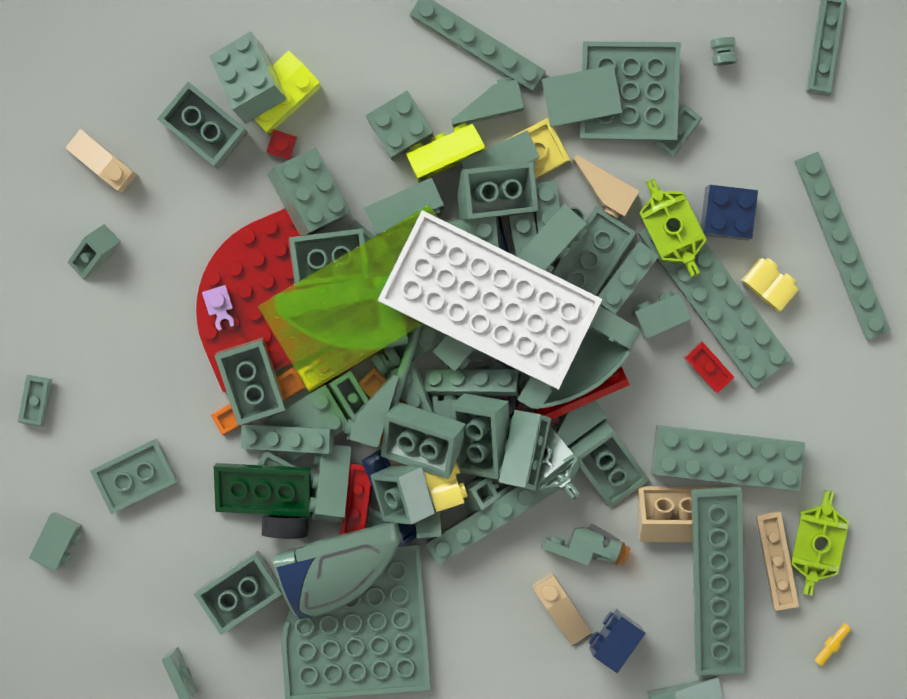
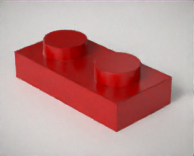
M703 341L683 357L716 394L735 378Z

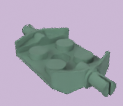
M549 426L545 449L548 450V456L542 460L537 488L542 494L565 490L572 500H576L577 498L571 491L577 497L581 493L572 483L581 463L552 427Z

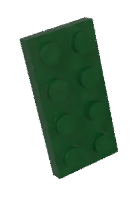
M216 463L213 466L216 512L310 517L312 515V512H309V504L312 497L311 468Z

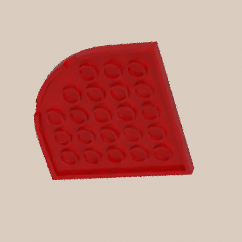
M285 208L258 219L232 234L214 253L202 275L196 302L197 326L204 350L222 392H226V388L215 359V354L219 351L264 337L274 370H277L333 346L301 332L284 320L276 310L274 295L313 288L295 289L289 237L300 235ZM226 285L234 307L227 310L228 315L234 318L235 326L231 327L229 320L223 319L221 322L223 330L219 331L215 325L217 315L209 316L202 292Z

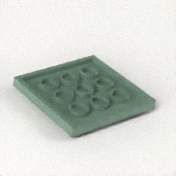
M583 41L582 71L614 65L623 114L580 122V139L677 141L681 42Z

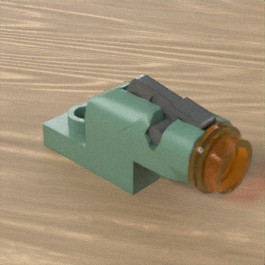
M595 524L590 525L588 528H574L568 545H564L565 540L556 536H551V539L545 537L542 543L544 550L589 566L592 556L594 560L606 561L614 565H624L630 552V547L626 546L625 542L620 541L619 538Z

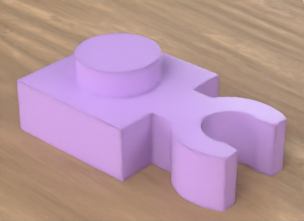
M223 285L202 292L209 316L217 315L215 321L216 328L219 331L223 330L221 326L223 319H228L231 327L235 326L234 318L228 315L227 310L234 308L227 286Z

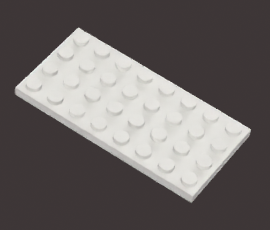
M422 210L378 301L541 382L559 389L602 299Z

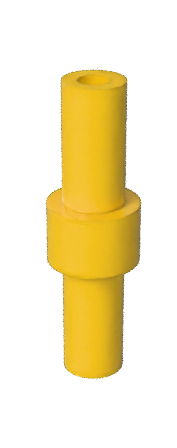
M843 623L835 635L827 639L824 643L826 646L814 661L823 666L832 653H836L842 646L840 643L852 628Z

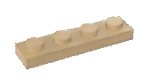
M781 511L755 515L773 610L779 611L799 607Z

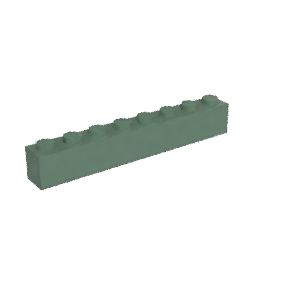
M563 204L517 257L551 273L554 269L552 263L557 258L562 260L571 250L568 247L574 239L578 242L586 234L587 230L585 227L587 223L566 204ZM447 335L432 352L453 371H456L459 367L462 370L467 367L472 361V358L469 356L476 349Z

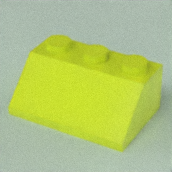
M290 51L272 65L287 100L254 118L268 135L322 87L316 77Z
M466 123L460 124L453 128V133L447 136L441 133L432 137V142L425 146L419 143L409 148L410 152L406 156L418 183L461 164L462 160L485 150L484 143L473 124L469 126Z

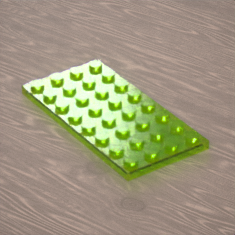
M430 204L258 306L309 392L423 325V323L379 302L378 299L421 211L423 210L437 217Z

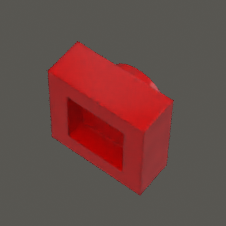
M274 129L266 152L290 160L297 137Z

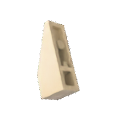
M81 129L66 146V149L121 193L125 192L138 175Z
M576 154L572 162L600 205L606 208L604 212L615 219L618 216L623 218L639 190Z
M552 572L532 585L534 591L572 646L592 633Z

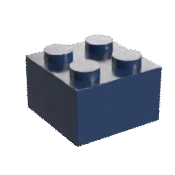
M719 185L706 186L701 219V229L704 235L746 241L753 239L758 190Z
M616 609L614 613L609 612L603 621L605 626L600 633L596 631L589 640V644H591L589 649L594 658L618 673L646 633L638 623Z

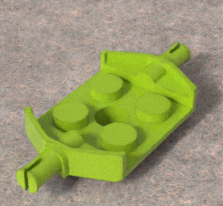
M652 178L651 182L650 180L646 181L645 183L651 193V198L640 211L639 216L642 218L661 257V262L684 264L691 278L695 277V274L696 276L699 275L700 272L694 260L707 239L684 192H664L659 189L655 178ZM670 220H676L680 224V229L676 232H671L667 229L666 223Z
M824 490L821 505L799 511L801 517L790 562L795 569L805 576L806 581L803 594L813 596L815 582L838 575L849 522L834 510L832 502L835 492L830 490ZM819 537H824L827 541V545L823 550L815 548V541Z

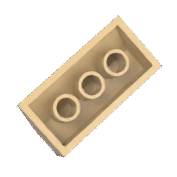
M641 486L638 488L639 542H692L691 490L730 487Z

